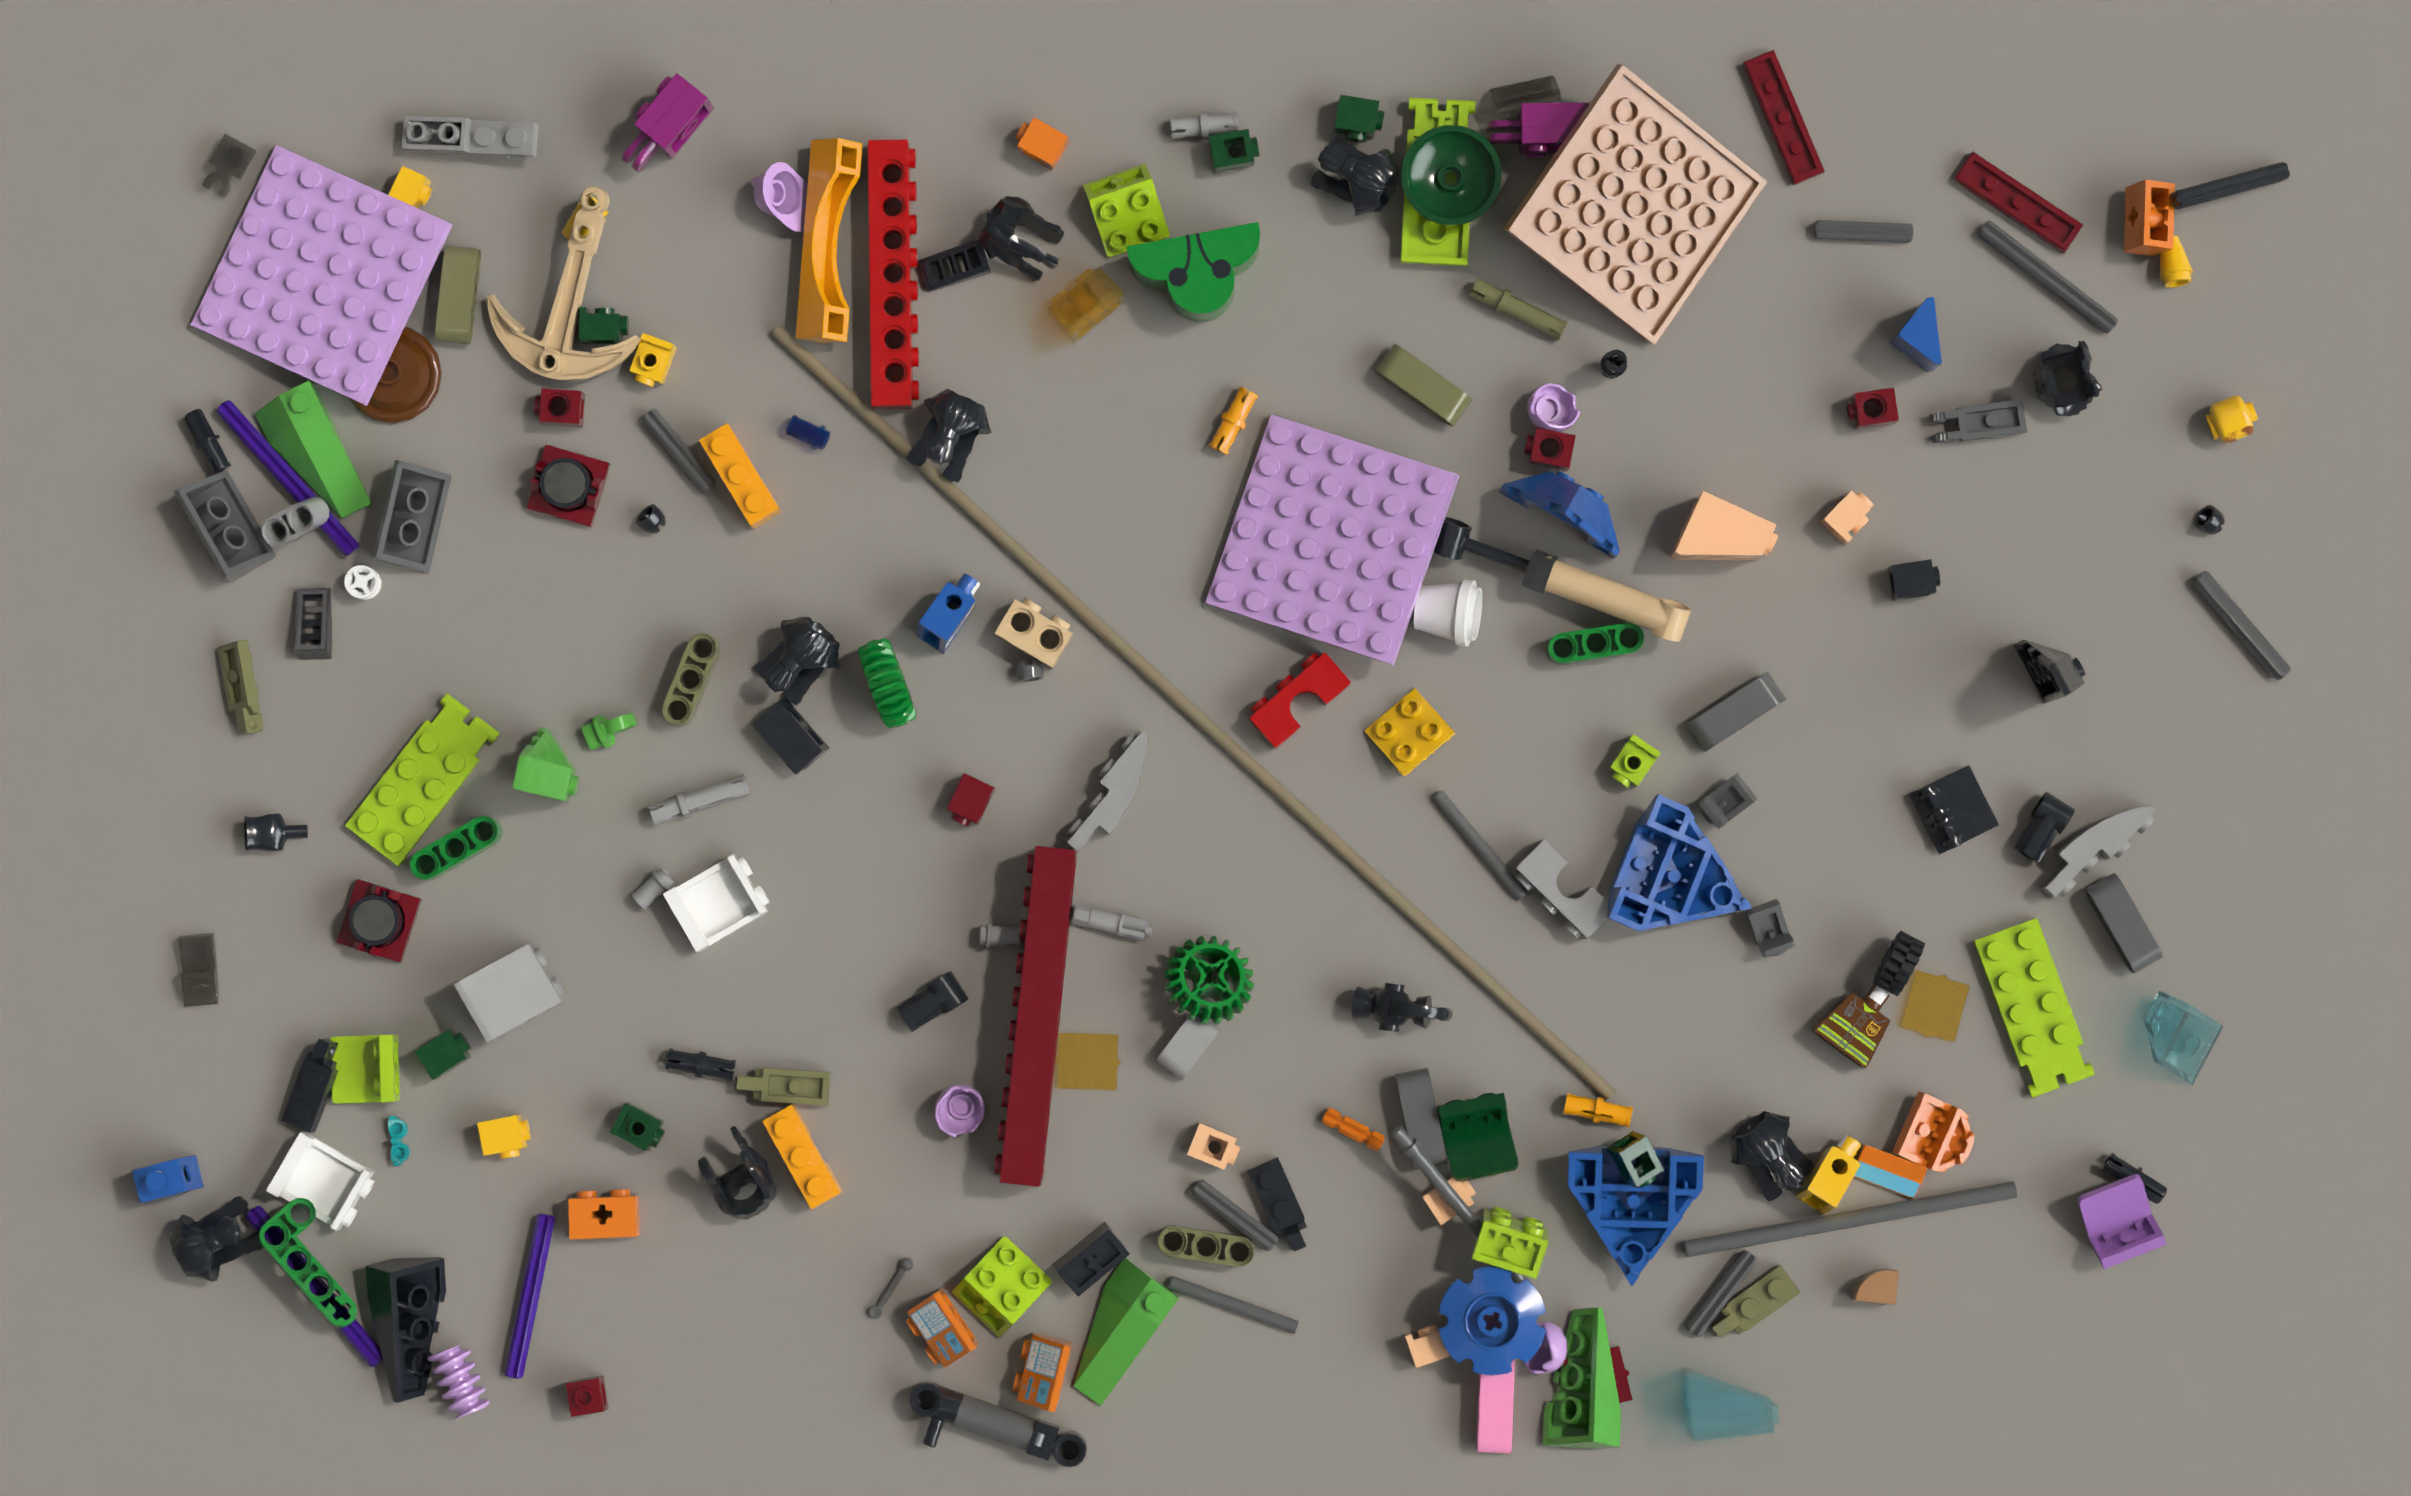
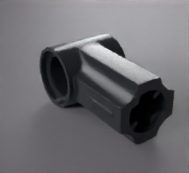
M2045 792L2031 813L2032 819L2013 848L2025 857L2039 863L2056 835L2061 834L2075 809L2052 794Z
M952 971L939 977L927 985L926 990L897 1007L912 1032L943 1013L945 1015L969 999Z

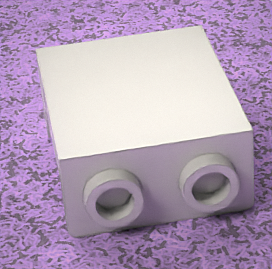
M732 853L723 861L687 882L663 893L696 952H701L769 912L765 905L770 903L760 885L757 887L753 886L748 877L753 872L743 856L738 859Z
M300 1132L266 1191L277 1198L282 1197L289 1202L296 1198L308 1199L315 1207V1217L329 1224L333 1230L338 1231L343 1226L348 1228L358 1212V1210L354 1209L360 1197L365 1199L375 1181L371 1180L374 1171L311 1134ZM296 1205V1206H298L299 1208H301V1209H303V1210H305L306 1212L309 1213V1210H308L307 1207H305V1206H303V1205Z

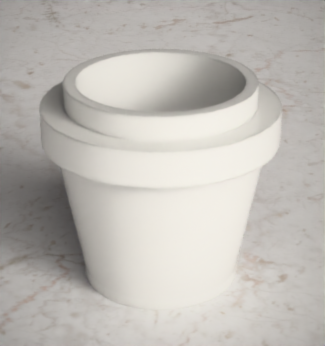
M1464 579L1462 583L1422 585L1414 607L1415 630L1455 641L1457 646L1468 647L1471 641L1476 640L1480 628L1483 601L1482 589L1477 587L1475 580Z

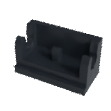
M786 698L777 701L752 724L795 775L808 768L829 749V746Z
M1104 1222L1053 1265L1058 1274L1079 1297L1129 1256L1130 1253L1108 1224Z

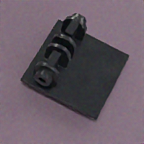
M1969 765L1909 795L1939 855L1999 825Z

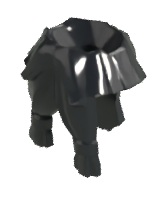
M1337 135L1330 146H1325L1324 150L1321 151L1318 161L1324 171L1338 174L1344 179L1337 180L1318 170L1311 178L1310 184L1314 188L1323 189L1343 200L1352 202L1355 216L1381 211L1395 191L1396 180L1399 174L1398 168L1388 149H1382L1376 154L1367 155Z
M1006 196L1000 199L987 213V221L984 228L978 230L979 242L989 259L997 257L1007 265L1017 268L1033 281H1039L1043 272L1024 261L1023 257L1032 258L1039 263L1042 262L1050 269H1055L1060 259L1038 249L1028 241L1015 235V227H1026L1038 234L1043 240L1055 244L1061 242L1064 231L1060 226L1047 222L1044 218L1035 214L1028 201L1019 197Z
M2079 341L2077 347L2070 346L2069 344L2060 345L2058 343L2051 346L2049 350L2041 353V360L2033 374L2039 399L2045 402L2047 406L2053 408L2057 416L2078 415L2080 411L2087 408V405L2092 402L2093 397L2099 396L2102 390L2101 384L2089 372L2092 357L2085 341ZM2059 367H2068L2077 376V385L2069 393L2057 391L2053 372Z
M948 388L924 400V404L930 410L933 417L925 427L920 440L917 441L906 459L910 464L919 467L926 462V456L940 466L943 463L949 462L942 475L948 481L958 483L962 478V472L966 460L972 451L975 438L978 434H989L992 432L984 405L959 395Z
M810 617L782 620L783 641L764 660L753 667L765 679V683L768 684L769 688L775 693L783 691L785 698L795 705L801 703L804 694L819 678L824 668L839 669L840 643L835 640L833 634L828 632L820 623L812 621ZM798 674L799 678H797L793 685L790 687L792 680Z
M1763 1111L1740 1125L1736 1133L1732 1135L1730 1162L1733 1164H1746L1751 1173L1758 1180V1184L1769 1202L1779 1197L1783 1193L1782 1189L1792 1191L1803 1184V1177L1811 1173L1814 1165L1813 1162L1798 1150L1793 1140L1787 1135L1790 1127V1116Z
M734 1126L730 1129L735 1141L742 1150L739 1154L743 1164L738 1165L721 1177L717 1176L706 1157L703 1156L699 1159L698 1165L701 1175L707 1180L708 1186L713 1191L714 1200L720 1210L733 1218L748 1220L765 1211L770 1202L775 1199L777 1191L767 1161L755 1149L749 1146L746 1139L742 1137L741 1132ZM750 1183L757 1185L755 1192L750 1197L742 1200L735 1199L740 1189Z
M242 1196L235 1197L230 1203L210 1213L202 1221L196 1222L190 1216L183 1214L180 1216L175 1230L170 1237V1244L173 1255L187 1277L205 1279L211 1282L217 1281L220 1265L233 1261L244 1254L263 1249L259 1243L258 1236L260 1232H253L248 1238L239 1240L242 1232L236 1217L249 1211L247 1200H244Z

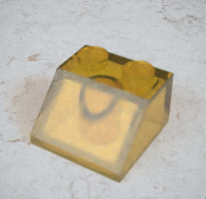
M1100 267L1094 272L1091 268L1087 269L1075 280L1078 284L1068 293L1063 289L1049 301L1052 304L1048 308L1049 314L1074 344L1125 303L1124 292Z

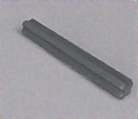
M2208 571L2199 574L2193 580V586L2274 680L2278 681L2285 677L2291 670L2287 662Z

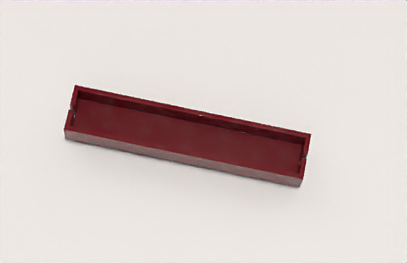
M1035 846V853H1028L1026 872L1032 874L1031 886H1025L1023 906L1029 907L1028 920L1021 919L1019 935L1020 940H1025L1024 953H1018L1016 973H1021L1022 977L1021 986H1014L1012 1007H1018L1017 1020L1010 1021L1009 1040L1015 1041L1013 1054L1008 1053L1006 1057L1005 1074H1011L1010 1087H1003L1001 1107L1008 1109L1006 1120H1001L999 1124L998 1141H1003L1004 1146L1003 1154H996L994 1175H1000V1183L1040 1187L1043 1182L1077 862L1076 850Z

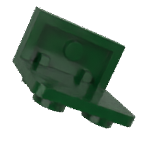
M1504 1092L1498 1094L1485 1093L1475 1099L1465 1101L1452 1100L1445 1105L1438 1106L1444 1144L1452 1177L1456 1182L1514 1171L1518 1168V1158L1508 1122Z

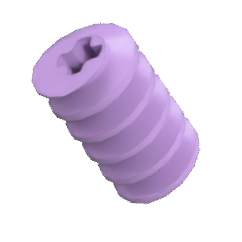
M460 1345L427 1358L429 1362L440 1363L432 1372L433 1374H444V1377L437 1385L438 1387H449V1390L442 1395V1399L454 1400L447 1408V1412L459 1413L454 1419L485 1408L490 1404L489 1399H478V1396L485 1391V1387L473 1386L480 1379V1374H469V1371L476 1364L475 1361H464V1358L471 1353V1350L459 1349Z

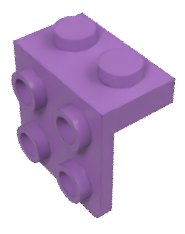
M2133 1174L2078 1197L2077 1202L2090 1245L2103 1269L2167 1245L2164 1234L2152 1215L2143 1181L2138 1174Z

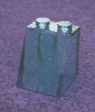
M1681 1368L1687 1433L1693 1441L1775 1433L1774 1425L1779 1424L1778 1405L1774 1404V1401L1771 1402V1398L1763 1393L1690 1368Z

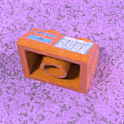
M943 1288L907 1311L910 1316L906 1320L908 1326L916 1337L922 1334L929 1345L925 1348V1351L935 1365L941 1363L945 1368L979 1345V1342Z
M1033 1333L1031 1340H1024L1020 1358L1026 1360L1023 1373L1017 1371L1012 1391L1018 1392L1017 1401L1055 1413L1073 1342Z

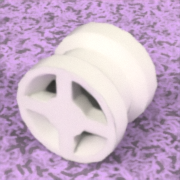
M357 565L347 572L344 584L350 595L361 600H369L379 593L382 581L380 575L374 569L365 565Z

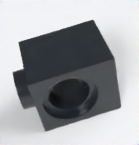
M1931 559L1888 567L1893 601L1933 595L1937 592L1936 586L1941 584L1939 569L1937 566H1932Z

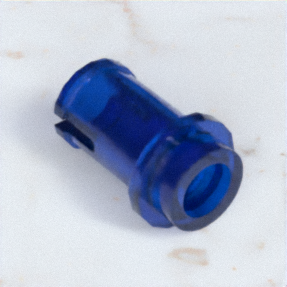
M794 415L788 424L786 435L793 436L812 445L813 450L817 448L823 450L830 438L831 432L826 430L825 425L819 427Z

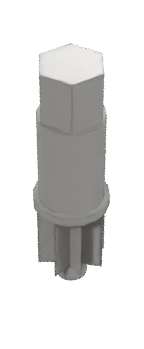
M1079 904L1075 907L1072 924L1139 941H1144L1145 936L1152 937L1153 927L1148 926V920Z

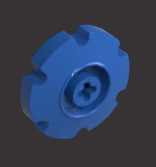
M1496 1266L1475 1268L1472 1270L1473 1278L1470 1282L1464 1283L1457 1278L1446 1290L1439 1306V1313L1447 1316L1448 1321L1445 1326L1439 1327V1334L1446 1350L1456 1362L1460 1363L1464 1359H1471L1473 1361L1472 1370L1478 1374H1507L1512 1372L1511 1363L1513 1360L1521 1359L1524 1363H1527L1539 1350L1546 1330L1544 1327L1537 1325V1318L1545 1314V1307L1540 1294L1526 1278L1519 1283H1515L1511 1279L1512 1271ZM1494 1311L1498 1312L1497 1319L1501 1322L1499 1327L1492 1326L1490 1330L1486 1329L1487 1322L1483 1319L1485 1314L1492 1315Z

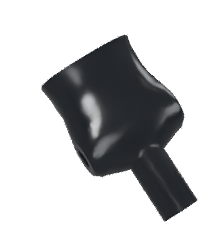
M267 814L258 817L245 816L246 851H282L286 839L308 837L307 825H285L281 814Z

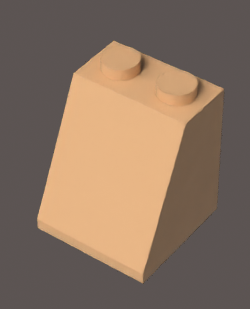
M1703 491L1693 505L1670 558L1675 560L1756 561L1762 555L1767 556L1768 553H1771L1778 538V535L1773 533L1776 524Z

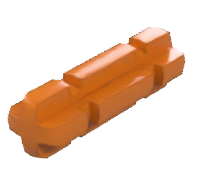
M1328 1108L1322 1118L1324 1125L1332 1129L1334 1127L1337 1128L1339 1133L1360 1144L1362 1142L1366 1143V1147L1374 1151H1379L1385 1141L1384 1135L1375 1130L1373 1132L1369 1131V1127L1346 1115L1345 1117L1341 1116V1113L1333 1108Z

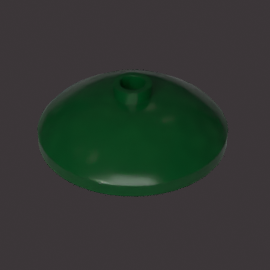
M1445 125L1425 132L1413 142L1403 161L1401 181L1408 202L1418 214L1436 224L1457 226L1478 219L1493 205L1500 190L1502 169L1497 152L1484 136L1464 126ZM1446 174H1454L1457 178L1456 183L1452 185L1447 184L1444 180Z

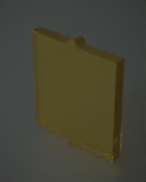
M1916 970L1900 1027L1924 1033L1926 1038L1935 1036L1955 1042L1970 985L1949 980L1946 975H1940L1939 977Z
M1060 1033L1059 1057L1056 1058V1063L1059 1064L1058 1088L1117 1090V1066L1121 1064V1061L1118 1059V1035Z

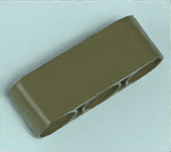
M448 245L445 247L435 326L436 341L461 344L471 343L481 265L480 249Z
M1393 344L1375 369V373L1451 427L1456 424L1472 401V398L1464 391L1396 344Z
M699 633L691 637L663 703V716L666 721L674 726L682 727L691 723L720 654L719 643L709 634ZM702 640H709L712 644L711 654L708 657L699 658L695 652L696 645ZM689 671H696L700 677L698 686L693 689H687L683 685V677ZM676 702H684L687 706V714L681 720H674L670 714V709Z
M1170 1225L1165 1227L1158 1237L1160 1250L1170 1257L1234 1267H1244L1254 1257L1252 1241L1242 1235ZM1177 1232L1182 1236L1183 1244L1179 1249L1169 1250L1165 1247L1163 1239L1167 1233ZM1210 1237L1215 1241L1216 1249L1212 1254L1202 1255L1198 1252L1196 1244L1200 1238ZM1243 1242L1248 1246L1249 1254L1246 1259L1235 1260L1231 1257L1230 1248L1234 1243Z

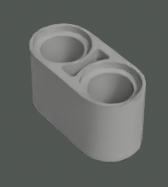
M311 497L284 509L263 523L261 530L263 539L269 545L278 547L300 538L327 522L329 518L328 505L319 497ZM306 510L310 513L311 520L306 516ZM280 523L285 529V534L281 531Z
M1196 1016L1193 1021H1189L1187 1018L1156 1061L1180 1080H1183L1219 1033L1220 1029L1209 1021L1206 1025H1201L1200 1016Z

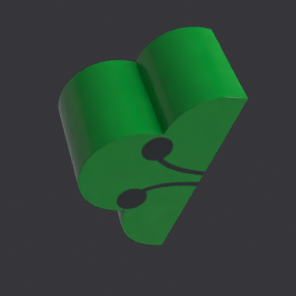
M1255 222L1127 246L1129 266L1134 276L1144 285L1155 289H1168L1171 304L1180 315L1196 322L1211 321L1220 317L1231 305L1234 297V276L1245 272L1256 260L1260 247L1259 223Z

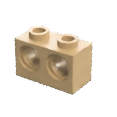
M1024 598L1022 603L1015 599L994 634L1029 656L1038 659L1049 668L1054 669L1073 637V633L1068 631L1070 624L1055 615L1052 616L1051 620L1041 615L1039 612L1042 608L1027 598ZM1019 614H1025L1031 619L1029 629L1024 632H1018L1012 627L1014 617ZM1047 631H1054L1060 637L1059 644L1053 649H1046L1041 645V637Z

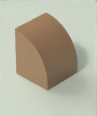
M1877 1269L1867 1273L1855 1286L1852 1299L1855 1301L1896 1305L1899 1271L1895 1269Z

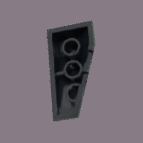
M2022 640L2013 645L2044 704L2065 697L2085 684L2082 678L2085 676V671L2077 658L2072 659L2069 653L2027 640Z
M393 1258L366 1265L367 1297L393 1401L399 1403L425 1395L431 1362L427 1358L432 1356L429 1351L433 1332L438 1333L440 1323L436 1321L439 1302H444L446 1294L444 1258Z

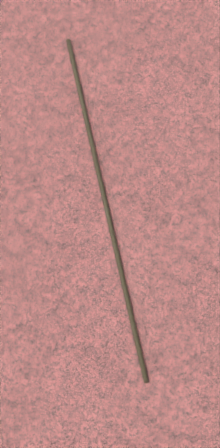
M778 325L773 330L771 335L898 452L905 458L908 456L909 452L914 448L781 325ZM927 459L921 467L915 466L1599 1094L1608 1100L1615 1093L1616 1090L958 487L943 477L942 473Z

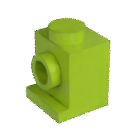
M1632 734L1609 767L1614 772L1612 778L1626 788H1629L1631 784L1637 787L1661 752ZM1634 756L1639 759L1640 765L1637 769H1631L1628 766L1627 761L1630 757Z

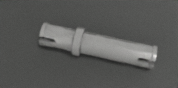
M742 774L686 794L683 792L677 793V797L649 805L648 807L654 825L657 826L683 816L684 819L689 818L692 813L750 795L751 793L745 775Z

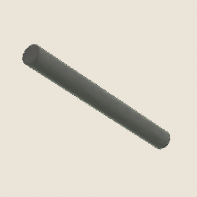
M1441 790L1432 798L1517 901L1528 893L1526 889L1516 880L1511 871L1444 791Z
M1172 1276L1168 1289L1294 1334L1299 1321L1175 1276Z

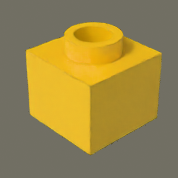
M402 166L388 195L419 208L420 205L425 206L432 192V188L429 187L431 181L426 176Z

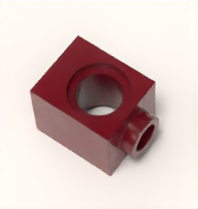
M1894 387L1854 393L1851 396V402H1847V415L1849 422H1855L1856 430L1895 424L1899 421ZM1864 402H1876L1880 408L1879 416L1874 418L1867 416L1863 410Z
M541 388V396L535 397L534 415L539 416V422L543 425L583 428L585 394L577 390ZM558 399L566 400V412L561 416L552 415V403Z
M1536 428L1534 436L1527 435L1524 454L1530 455L1528 464L1568 471L1576 435ZM1546 440L1553 441L1558 447L1557 455L1551 458L1543 456L1540 452V444Z
M964 773L947 807V810L953 812L951 819L969 827L971 821L979 824L996 788Z
M604 1375L571 1380L566 1383L571 1417L604 1412L609 1409Z

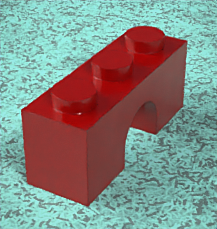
M1315 652L1300 665L1304 669L1303 672L1295 679L1288 675L1275 687L1279 692L1273 698L1268 700L1264 696L1250 708L1254 714L1249 720L1275 750L1301 728L1290 711L1291 702L1297 695L1302 693L1314 694L1326 706L1351 684V681L1326 652L1320 657Z

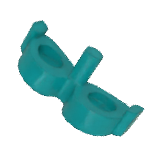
M389 1116L388 1130L392 1137L390 1141L393 1144L390 1154L393 1166H402L403 1162L409 1159L411 1153L410 1147L402 1142V1138L408 1134V1125L404 1120L399 1119L398 1116Z

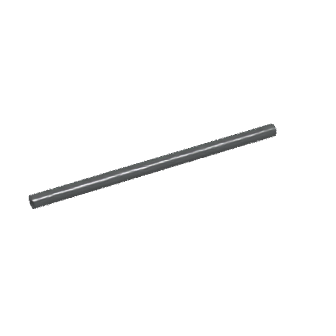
M2012 1181L1684 1241L1685 1253L1687 1257L2013 1199L2017 1198L2015 1182Z

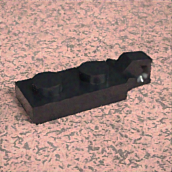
M320 1038L313 1052L308 1051L281 1119L282 1121L308 1133H315L339 1071L336 1070L337 1062L333 1061L339 1043L328 1038Z
M1277 1157L1248 1170L1272 1228L1277 1233L1279 1239L1287 1236L1294 1252L1307 1247L1300 1233V1230L1307 1227L1304 1221L1305 1217L1279 1158Z

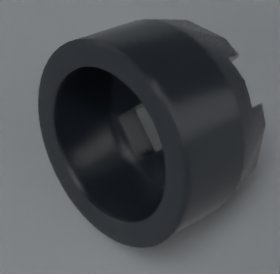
M651 504L639 514L636 524L643 531L654 534L660 532L657 526L659 524L665 526L666 521L663 512L655 504Z
M2212 505L2202 508L2195 518V526L2209 535L2221 532V525L2225 524L2224 515Z

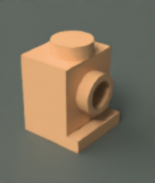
M1851 490L1821 523L1845 545L1853 538L1848 532L1851 530L1856 534L1869 521L1865 515L1874 505L1863 493L1858 492L1855 494Z
M1199 1123L1187 1155L1225 1170L1227 1163L1234 1165L1240 1146L1235 1145L1236 1137ZM1212 1141H1218L1222 1145L1221 1151L1217 1154L1209 1151L1208 1146Z
M1453 1177L1447 1179V1182L1468 1207L1474 1204L1471 1197L1476 1193L1468 1180L1456 1182ZM1435 1187L1422 1195V1198L1440 1225L1457 1215Z
M1437 1324L1417 1330L1419 1336L1415 1338L1412 1337L1411 1332L1404 1334L1416 1368L1451 1356L1441 1340Z

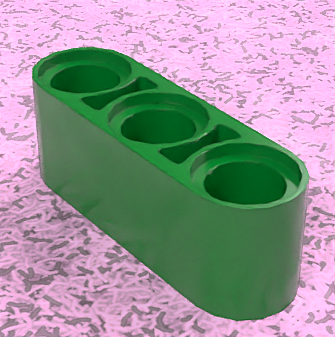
M1633 623L1556 634L1549 640L1546 652L1552 662L1561 665L1630 655L1642 647L1644 633L1638 625ZM1631 630L1636 634L1637 643L1634 647L1627 648L1620 643L1619 636L1622 631ZM1598 635L1603 639L1604 648L1601 652L1593 653L1587 648L1586 640L1589 636ZM1565 640L1570 644L1571 653L1568 657L1560 658L1554 653L1553 645L1556 641Z
M480 816L417 851L410 860L411 872L415 877L423 880L439 878L496 845L502 837L501 824L496 819L487 816ZM488 822L493 827V835L489 840L482 841L478 837L477 830L482 823ZM460 839L464 844V852L461 856L454 858L449 854L448 846L451 841ZM429 855L435 861V868L430 874L426 875L420 870L419 863L423 857Z

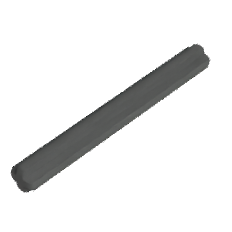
M1988 221L1981 228L1978 234L1983 240L2101 331L2109 333L2115 327L2118 319L1995 223Z

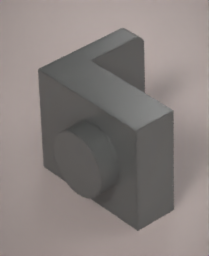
M1736 773L1703 798L1699 805L1701 806L1704 818L1710 824H1714L1720 829L1753 804L1757 798L1739 774Z
M1777 899L1753 907V909L1745 910L1756 945L1763 957L1782 955L1787 949L1795 946L1794 940L1788 931L1781 905Z

